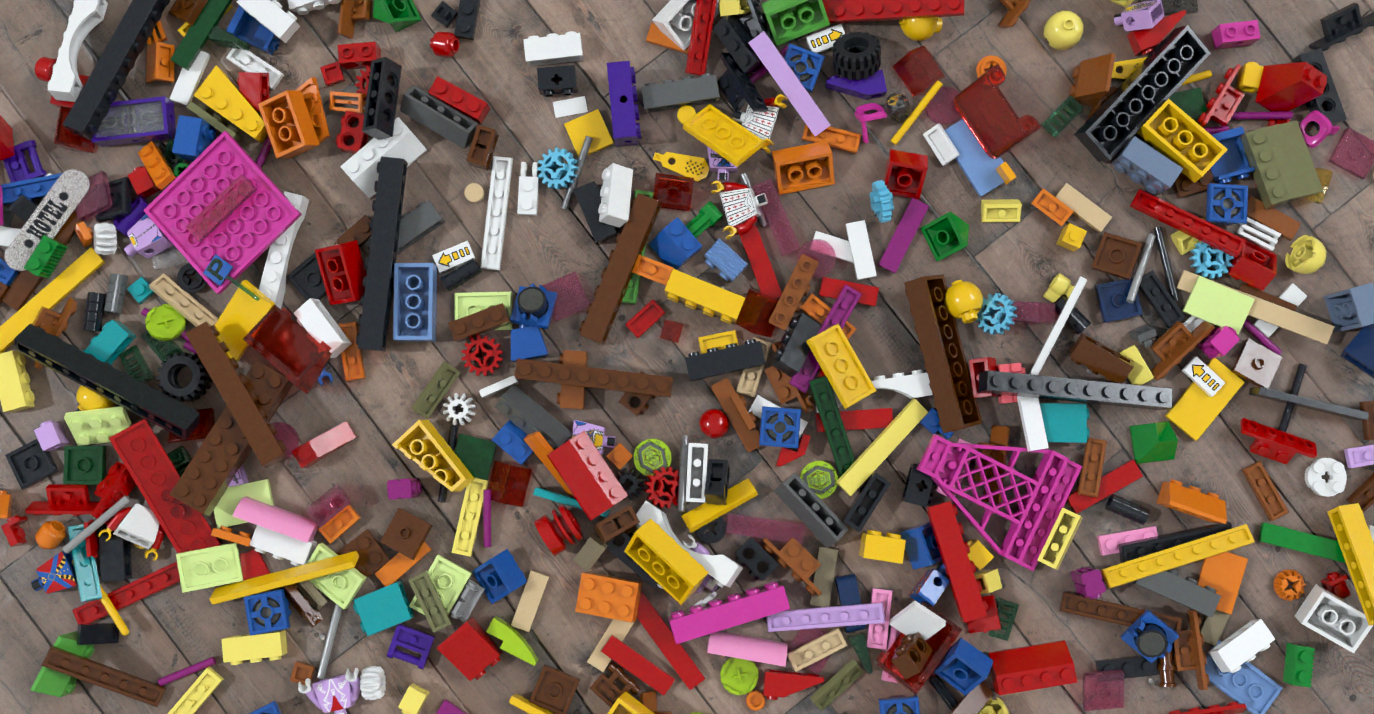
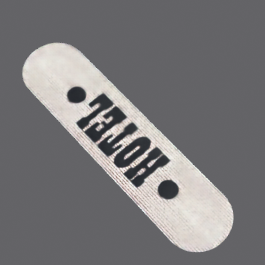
M67 170L61 174L6 249L4 259L9 267L14 270L25 271L26 269L23 267L43 235L54 238L89 190L90 182L83 172Z

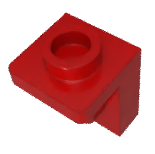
M15 515L7 519L8 523L1 526L11 547L21 546L27 542L24 530L19 527L20 524L28 520L27 516L19 517Z
M1335 571L1327 574V578L1321 580L1324 589L1343 599L1351 596L1345 582L1348 579L1346 574Z

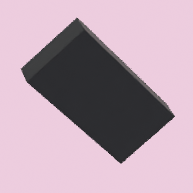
M115 623L78 624L77 645L119 642V629Z

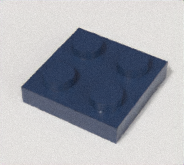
M1133 278L1094 286L1103 323L1143 315L1138 292L1134 303L1126 301Z

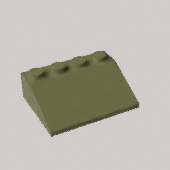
M1297 121L1263 127L1247 132L1241 137L1249 166L1255 168L1252 174L1265 210L1324 192Z

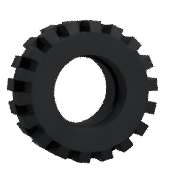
M850 32L849 34L842 35V37H838L836 42L833 43V68L836 74L841 75L842 78L860 80L873 76L875 72H878L881 66V45L878 38H875L874 35H869L866 32Z
M186 352L173 353V356L169 355L166 357L167 361L161 362L162 368L157 370V372H160V376H157V381L161 382L158 386L164 389L162 391L164 395H169L168 397L180 401H193L200 399V395L204 396L207 393L205 390L210 389L211 385L208 384L209 381L212 382L213 380L198 355ZM188 366L192 371V381L187 387L182 388L178 383V373L183 367Z

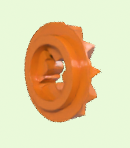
M992 55L982 58L976 68L977 78L983 84L990 86L999 84L1004 80L1007 73L1004 61ZM990 65L993 70L997 71L993 73L992 77L989 72L985 71L989 69Z
M1286 569L1276 575L1273 587L1280 598L1292 601L1300 599V596L1305 593L1304 587L1306 584L1303 576L1298 571ZM1287 580L1289 582H1294V584L1292 585V587L1294 588L1293 590L1289 588L1285 589L1288 586Z

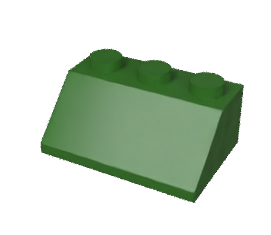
M769 0L762 3L777 46L830 25L822 0Z
M77 631L58 636L54 644L57 648L87 659L95 651V644L77 645ZM43 666L30 690L62 697L74 691L77 678Z

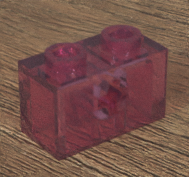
M1016 301L1011 305L1017 308L1013 311V314H1016L1017 317L1012 318V321L1015 323L1040 325L1054 323L1055 303Z
M337 483L307 508V514L321 528L351 503L350 497Z

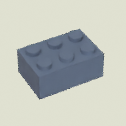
M1135 136L1118 151L1110 163L1114 166L1115 170L1127 174L1133 182L1142 184L1149 193L1157 195L1171 188L1183 170L1182 167Z
M1373 282L1323 296L1332 324L1335 326V332L1374 324Z

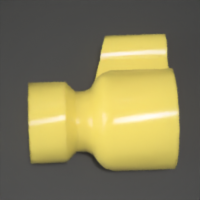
M1058 273L1043 297L1052 303L1064 294L1068 299L1074 286L1071 285L1070 279Z

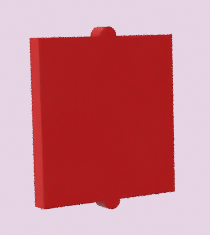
M94 520L84 522V529L93 523ZM94 531L85 541L87 557L93 556V558L98 557L99 539L96 531Z
M252 549L247 553L240 554L243 581L270 574L260 552Z
M994 595L981 596L982 599L986 600L989 610L986 611V617L967 622L969 633H987L990 630L1001 629Z

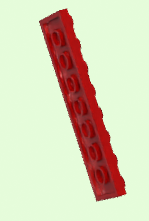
M822 0L829 23L965 16V0Z
M146 419L109 438L177 553L221 545L217 537L211 536L212 528L202 513L169 495L181 476Z

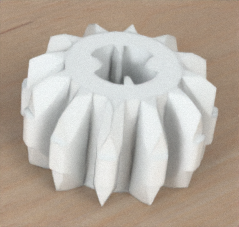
M108 223L96 224L93 234L94 251L102 255L114 254L117 249L116 227Z
M458 393L454 394V399L452 397L447 398L450 404H443L444 407H448V410H444L443 414H450L446 418L447 421L453 419V425H457L459 421L462 426L465 425V420L468 422L472 421L469 414L472 416L476 414L471 411V409L476 408V405H469L473 400L472 398L466 400V394H462L460 397ZM461 406V408H464L463 412L458 414V411H455L456 407Z
M370 666L363 669L360 676L362 697L365 700L381 699L386 690L384 670L381 666Z

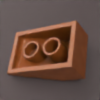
M1110 53L1083 60L1074 67L1072 72L1074 83L1069 90V96H1071L1070 103L1093 107L1109 92L1116 54Z

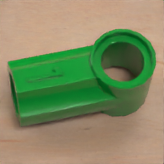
M710 201L686 227L695 238H698L710 226H714L721 220L724 215Z

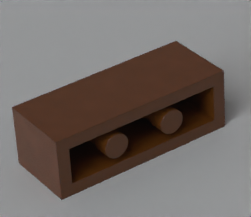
M501 303L451 321L448 325L454 341L459 343L471 337L473 338L509 325L511 321L506 305Z
M1084 333L1080 334L1069 351L1071 360L1074 363L1087 366L1089 371L1096 375L1099 373L1105 376V379L1110 383L1122 384L1134 368L1132 360Z

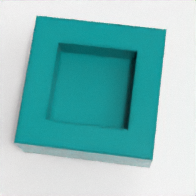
M140 277L127 288L140 304L155 293L149 288L150 284L144 277Z

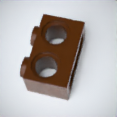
M477 125L466 159L470 166L488 171L499 137L495 129Z
M625 392L618 402L638 416L646 412L649 408L647 404L651 398L655 399L657 396ZM634 397H638L641 401L640 406L637 408L630 406V400Z
M631 505L597 523L594 529L604 545L637 526L640 521Z
M919 632L904 636L901 639V645L895 649V654L891 659L905 679L920 673L933 651Z

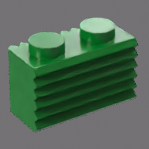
M43 235L23 268L38 277L50 279L52 272L58 266L68 246L52 237Z
M1287 643L1283 682L1309 688L1312 686L1310 683H1312L1311 675L1313 674L1312 667L1314 666L1312 664L1314 663V648L1301 644Z

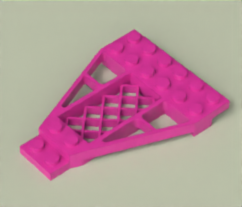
M933 434L916 470L930 476L998 555L1034 572L1039 555L1062 507H1064L1082 466L1054 450L1028 451L1024 447L954 443ZM976 449L1010 450L1013 453L1008 464L1004 465L976 451ZM1021 451L1044 454L1032 479L1014 470L1015 462ZM975 458L978 468L970 471L967 461ZM980 459H982V460H984V461H986V462H988V463H990V464H987V465L982 466V463H981V460H980ZM964 466L965 473L959 475L962 467ZM992 467L995 476L987 479L984 469ZM997 467L1006 472L999 474ZM980 472L982 481L974 484L971 474ZM1009 475L1011 485L1003 487L1001 478ZM967 476L970 486L961 488L959 479ZM1014 476L1022 481L1016 483ZM996 480L999 489L991 492L988 483ZM984 484L987 494L978 497L975 487ZM1025 484L1027 492L1020 496L1017 486ZM1013 488L1016 498L1007 500L1005 491ZM971 489L974 497L964 493V491ZM1000 493L1003 502L995 505L992 496ZM955 494L985 509L980 524L976 522L956 499ZM988 498L990 506L980 500ZM1017 501L1019 509L1017 512L1011 513L1009 504ZM1005 506L1007 514L997 510V508ZM992 513L1011 522L1001 548L984 531Z

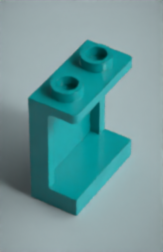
M1040 403L1047 442L1087 443L1090 435L1089 428L1087 427V420L1089 419L1087 404Z
M402 581L354 599V611L360 616L362 621L360 626L362 631L367 634V637L415 617L412 608L409 607L410 602Z

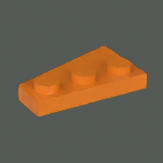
M311 77L295 91L302 92L319 144H321L330 137L317 79L316 77Z

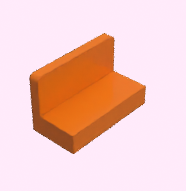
M156 41L147 46L146 83L154 81L174 82V62L170 59L175 52V45Z

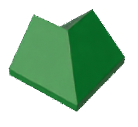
M374 0L373 18L391 24L395 32L401 31L422 20L412 0Z
M951 211L921 227V231L937 262L964 250L968 246L969 225Z
M1169 421L1129 426L1136 464L1173 460L1175 458L1178 439Z

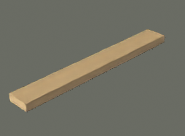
M1183 270L1176 288L1191 293L1199 275ZM1223 285L1255 299L1248 316L1319 343L1328 344L1335 326Z

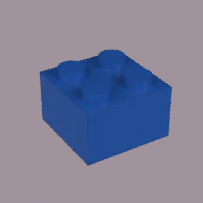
M179 115L172 153L186 161L193 162L215 140V127L202 118Z

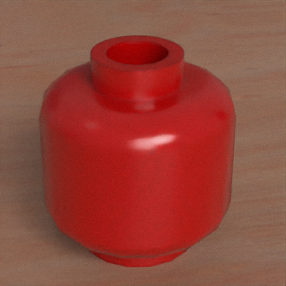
M436 32L430 40V48L436 56L453 57L459 51V39L456 38L454 33Z
M42 57L36 62L34 70L39 80L45 82L51 80L53 66L56 64L57 59Z

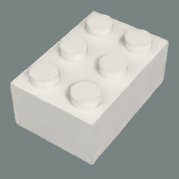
M1317 584L1295 614L1296 619L1301 624L1352 653H1355L1373 627V625H1368L1363 610Z

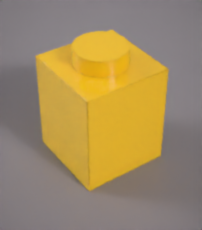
M1248 62L1240 67L1235 89L1253 94L1257 92L1264 66H1260L1256 62Z
M1069 223L1063 227L1056 244L1074 252L1081 247L1087 231Z
M970 539L967 541L970 553H968L969 560L974 562L977 570H981L994 556L979 540Z

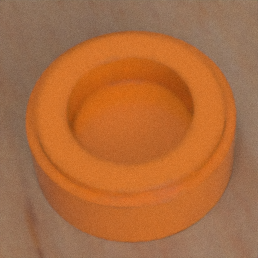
M752 690L747 694L746 704L748 708L758 711L764 707L765 696H763L761 691Z

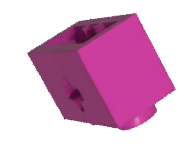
M1258 20L1220 24L1211 31L1214 49L1249 46L1260 39Z
M1222 326L1213 329L1207 338L1202 339L1197 344V347L1210 359L1225 356L1240 338L1233 328Z

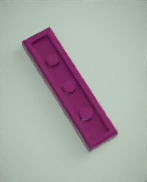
M911 198L878 264L879 267L893 274L896 273L929 208L928 205Z

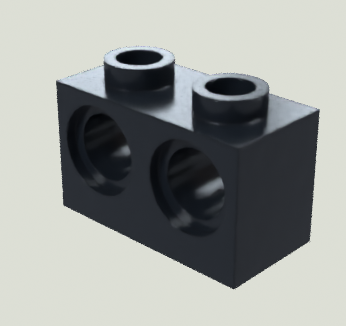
M708 459L704 491L707 504L726 505L730 476L728 460Z
M751 536L734 552L737 555L735 560L742 567L746 564L751 569L749 574L755 580L760 578L764 581L779 565ZM752 548L754 551L753 556L745 558L743 556L744 549ZM762 561L766 562L768 565L767 570L759 572L757 564Z

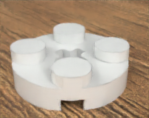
M1318 458L1307 467L1305 482L1308 488H1311L1316 495L1330 497L1343 492L1345 489L1347 475L1341 462H1337L1332 458ZM1325 472L1330 476L1328 482L1322 479V475H1325Z

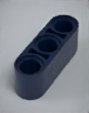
M855 574L835 577L840 606L861 604ZM865 625L844 626L846 633L866 629Z

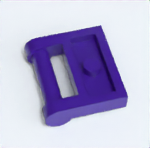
M35 140L15 145V155L3 159L11 183L47 175L38 157ZM28 150L35 172H30L23 151Z
M399 623L391 641L387 657L391 659L394 657L409 662L424 670L436 636ZM397 645L421 653V658L398 651Z

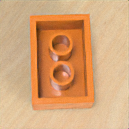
M286 90L258 104L276 158H293L320 145L301 91Z
M583 572L581 574L575 612L632 623L637 620L643 582Z

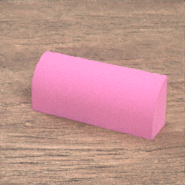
M247 496L241 499L233 514V517L306 543L314 540L320 525L318 521Z
M717 631L709 634L707 653L785 667L788 646L784 642Z

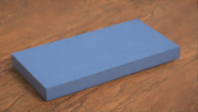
M973 113L945 129L946 134L960 154L955 160L979 197L1004 183L995 170L1004 162Z
M1207 652L1206 654L1207 664L1205 665V672L1209 676L1210 683L1235 702L1246 704V710L1251 714H1265L1283 689V687L1249 662L1241 664V669L1235 673L1221 672L1209 653Z

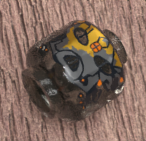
M890 94L883 105L888 118L897 123L905 121L910 116L909 114L912 110L906 96L903 94Z

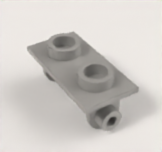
M469 579L451 610V617L460 619L464 623L467 622L485 588Z

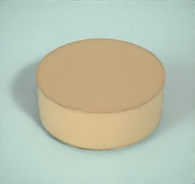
M471 183L465 188L464 193L468 201L478 203L484 198V190L479 184Z

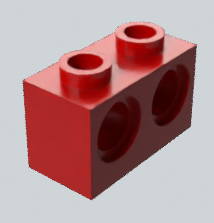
M375 41L338 45L339 64L344 70L366 68L367 65L371 67L372 60L381 58V49Z
M346 110L345 116H342L341 133L336 138V145L341 151L356 154L367 144L369 135L362 132L364 114ZM359 120V125L352 128V123ZM354 138L353 145L347 146L348 140Z

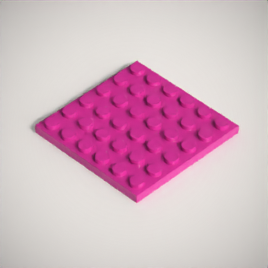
M226 131L207 147L143 210L217 294H221L302 216L299 210ZM215 254L232 266V269L220 286L203 274L206 269L220 281L223 280V277L218 274L223 263L220 259H213ZM215 263H218L217 269L213 271L211 268Z

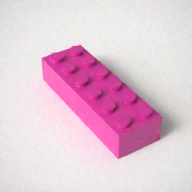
M773 581L764 584L765 588L762 589L753 587L745 590L746 593L742 595L738 593L730 594L723 601L719 598L708 601L709 605L705 607L698 604L691 606L688 612L683 613L682 610L672 612L668 620L676 644L789 610L790 606L784 586Z

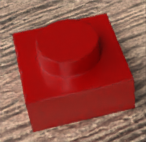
M338 61L320 67L327 87L345 81Z

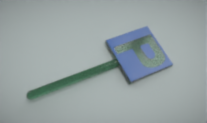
M215 254L203 274L219 286L227 278L252 298L259 301L260 298L229 276L233 266Z

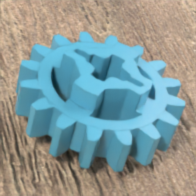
M555 147V152L549 149L548 155L542 154L544 160L538 161L542 164L541 167L537 168V170L541 171L538 177L543 179L542 183L548 185L549 188L553 189L555 187L558 190L561 189V186L567 188L568 182L574 183L571 178L578 176L574 173L575 170L579 169V167L574 166L578 161L566 149L561 150Z
M875 181L872 183V192L869 193L870 206L874 214H877L879 222L883 223L891 220V211L894 210L893 195L889 188L887 189L884 181Z
M1202 241L1201 243L1194 244L1197 249L1190 251L1194 256L1189 257V260H1194V263L1190 266L1197 268L1195 270L1196 274L1201 272L1202 277L1208 276L1209 279H1214L1215 276L1219 278L1222 277V273H1228L1226 267H1232L1229 260L1234 259L1233 256H1229V254L1216 248H1207L1206 246L1210 245ZM1208 267H1212L1213 269H1216V270H1215V271H1211V270H1208L1207 268H1208Z
M995 293V295L988 294V299L983 298L982 308L977 313L979 317L976 321L981 322L978 327L984 329L983 332L992 335L997 333L1004 334L1003 329L1009 331V324H1015L1012 318L1017 317L1016 314H1013V311L1017 308L1011 306L1014 301L1008 299L1006 295L1001 296L999 293Z

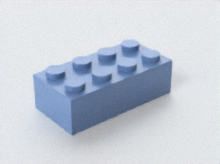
M394 263L393 340L397 342H436L437 266L434 263Z

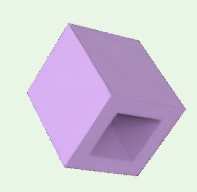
M49 420L41 423L40 427L34 430L43 451H53L69 444L60 422Z

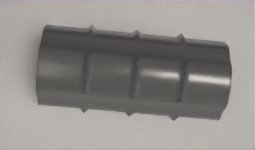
M110 274L104 312L122 314L128 276Z

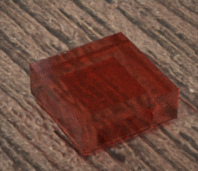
M665 320L660 339L679 343L683 324Z

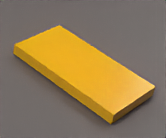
M711 104L707 105L683 124V129L736 167L764 146L762 139Z
M248 280L242 281L215 324L220 332L218 338L221 342L224 341L230 350L227 352L230 358L234 357L237 362L275 306L272 300Z
M839 324L806 341L844 409L877 391Z
M1212 358L1207 366L1225 382L1213 397H1209L1198 385L1192 382L1165 415L1168 420L1194 441L1199 439L1245 383L1216 358Z

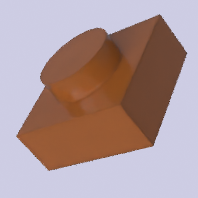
M296 661L290 681L295 683L301 682L302 685H306L305 679L309 678L312 681L316 666Z

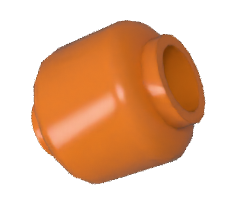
M46 521L35 534L36 542L42 549H56L65 539L66 530L59 521Z

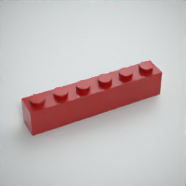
M951 501L927 507V514L961 621L965 623L986 617V611L989 610L986 600L982 599L980 595L982 586L980 581L976 580L974 576L976 568L974 562L970 561L968 557L970 549L968 543L964 542L962 538L964 530L962 524L958 523L956 515H958L956 505L951 504Z

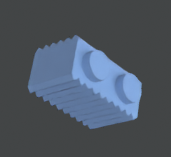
M720 238L704 255L706 259L704 262L711 269L715 267L719 270V276L726 282L728 280L733 282L748 266V263Z

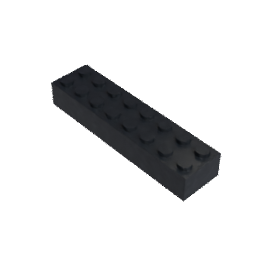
M1188 25L1175 28L1074 135L1098 162L1110 161L1211 54L1210 51Z

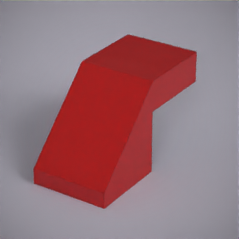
M802 434L796 452L781 447L775 466L781 467L805 455L811 436Z

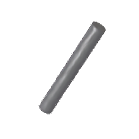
M741 174L740 177L743 184L754 191L748 174ZM759 206L761 215L758 217V220L763 228L769 224L762 207Z

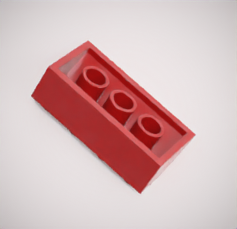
M585 430L547 455L590 521L628 496Z
M1065 640L988 653V657L993 660L991 674L994 691L998 695L1077 683L1074 662Z

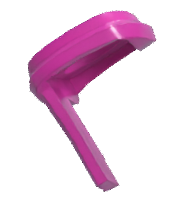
M877 103L864 104L856 108L855 117L861 122L863 142L869 143L866 122L887 117L885 110ZM868 110H877V112L871 114L864 113Z
M1317 110L1310 112L1299 124L1305 143L1310 148L1318 146L1327 135H1335L1340 129L1339 126H1332L1331 121ZM1312 121L1317 122L1320 126V131L1315 136H1309L1305 130L1306 125Z

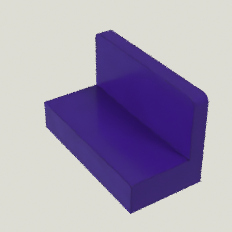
M138 196L131 203V215L113 220L116 229L126 237H128L127 232L146 214L143 210L149 204L145 198Z

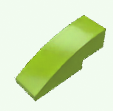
M495 616L486 632L503 641L501 649L535 666L538 658L526 639L506 621Z

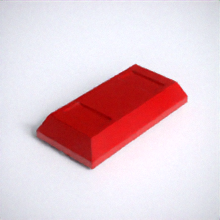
M652 299L625 325L639 338L666 312Z

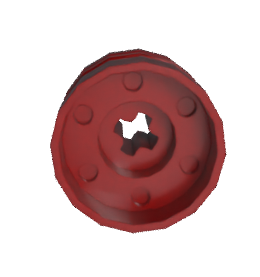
M564 504L558 506L561 515L555 509L552 510L554 520L544 515L534 521L541 538L554 556L566 550L565 539L572 545L575 544L573 534L579 541L584 538L580 524Z

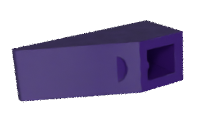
M883 69L878 70L873 76H868L866 79L848 80V78L832 76L825 83V88L865 100L884 97L887 93Z

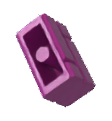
M417 478L388 480V498L393 500L418 497L419 493H422V484L418 482Z
M1086 566L1073 570L1070 573L1072 580L1075 582L1076 592L1084 595V597L1096 599L1101 597V593L1106 591L1104 582L1101 581L1102 575L1100 570Z

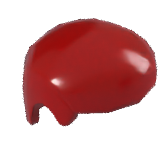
M708 409L701 415L699 420L700 430L712 439L722 438L728 433L730 427L729 419L721 410Z

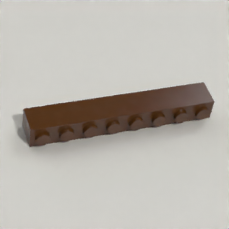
M639 193L636 198L632 199L630 204L632 209L629 213L628 222L623 225L622 233L619 232L617 235L615 250H612L609 254L608 261L610 262L608 267L602 271L601 284L595 288L594 301L589 304L586 311L588 314L587 318L580 325V336L602 345L605 344L621 306L622 299L634 274L632 271L636 260L643 252L662 206L659 201Z
M206 321L186 332V336L261 465L268 468L287 457L285 443L282 439L278 440L275 435L278 433L273 423H268L266 419L268 414L262 406H258L256 401L259 399L255 392L248 389L247 384L249 382L243 373L240 374L237 368L239 365L234 357L230 358L227 352L230 350L224 341L221 342L218 338L220 332L215 325L211 326Z
M518 358L515 378L519 380L671 398L673 377Z

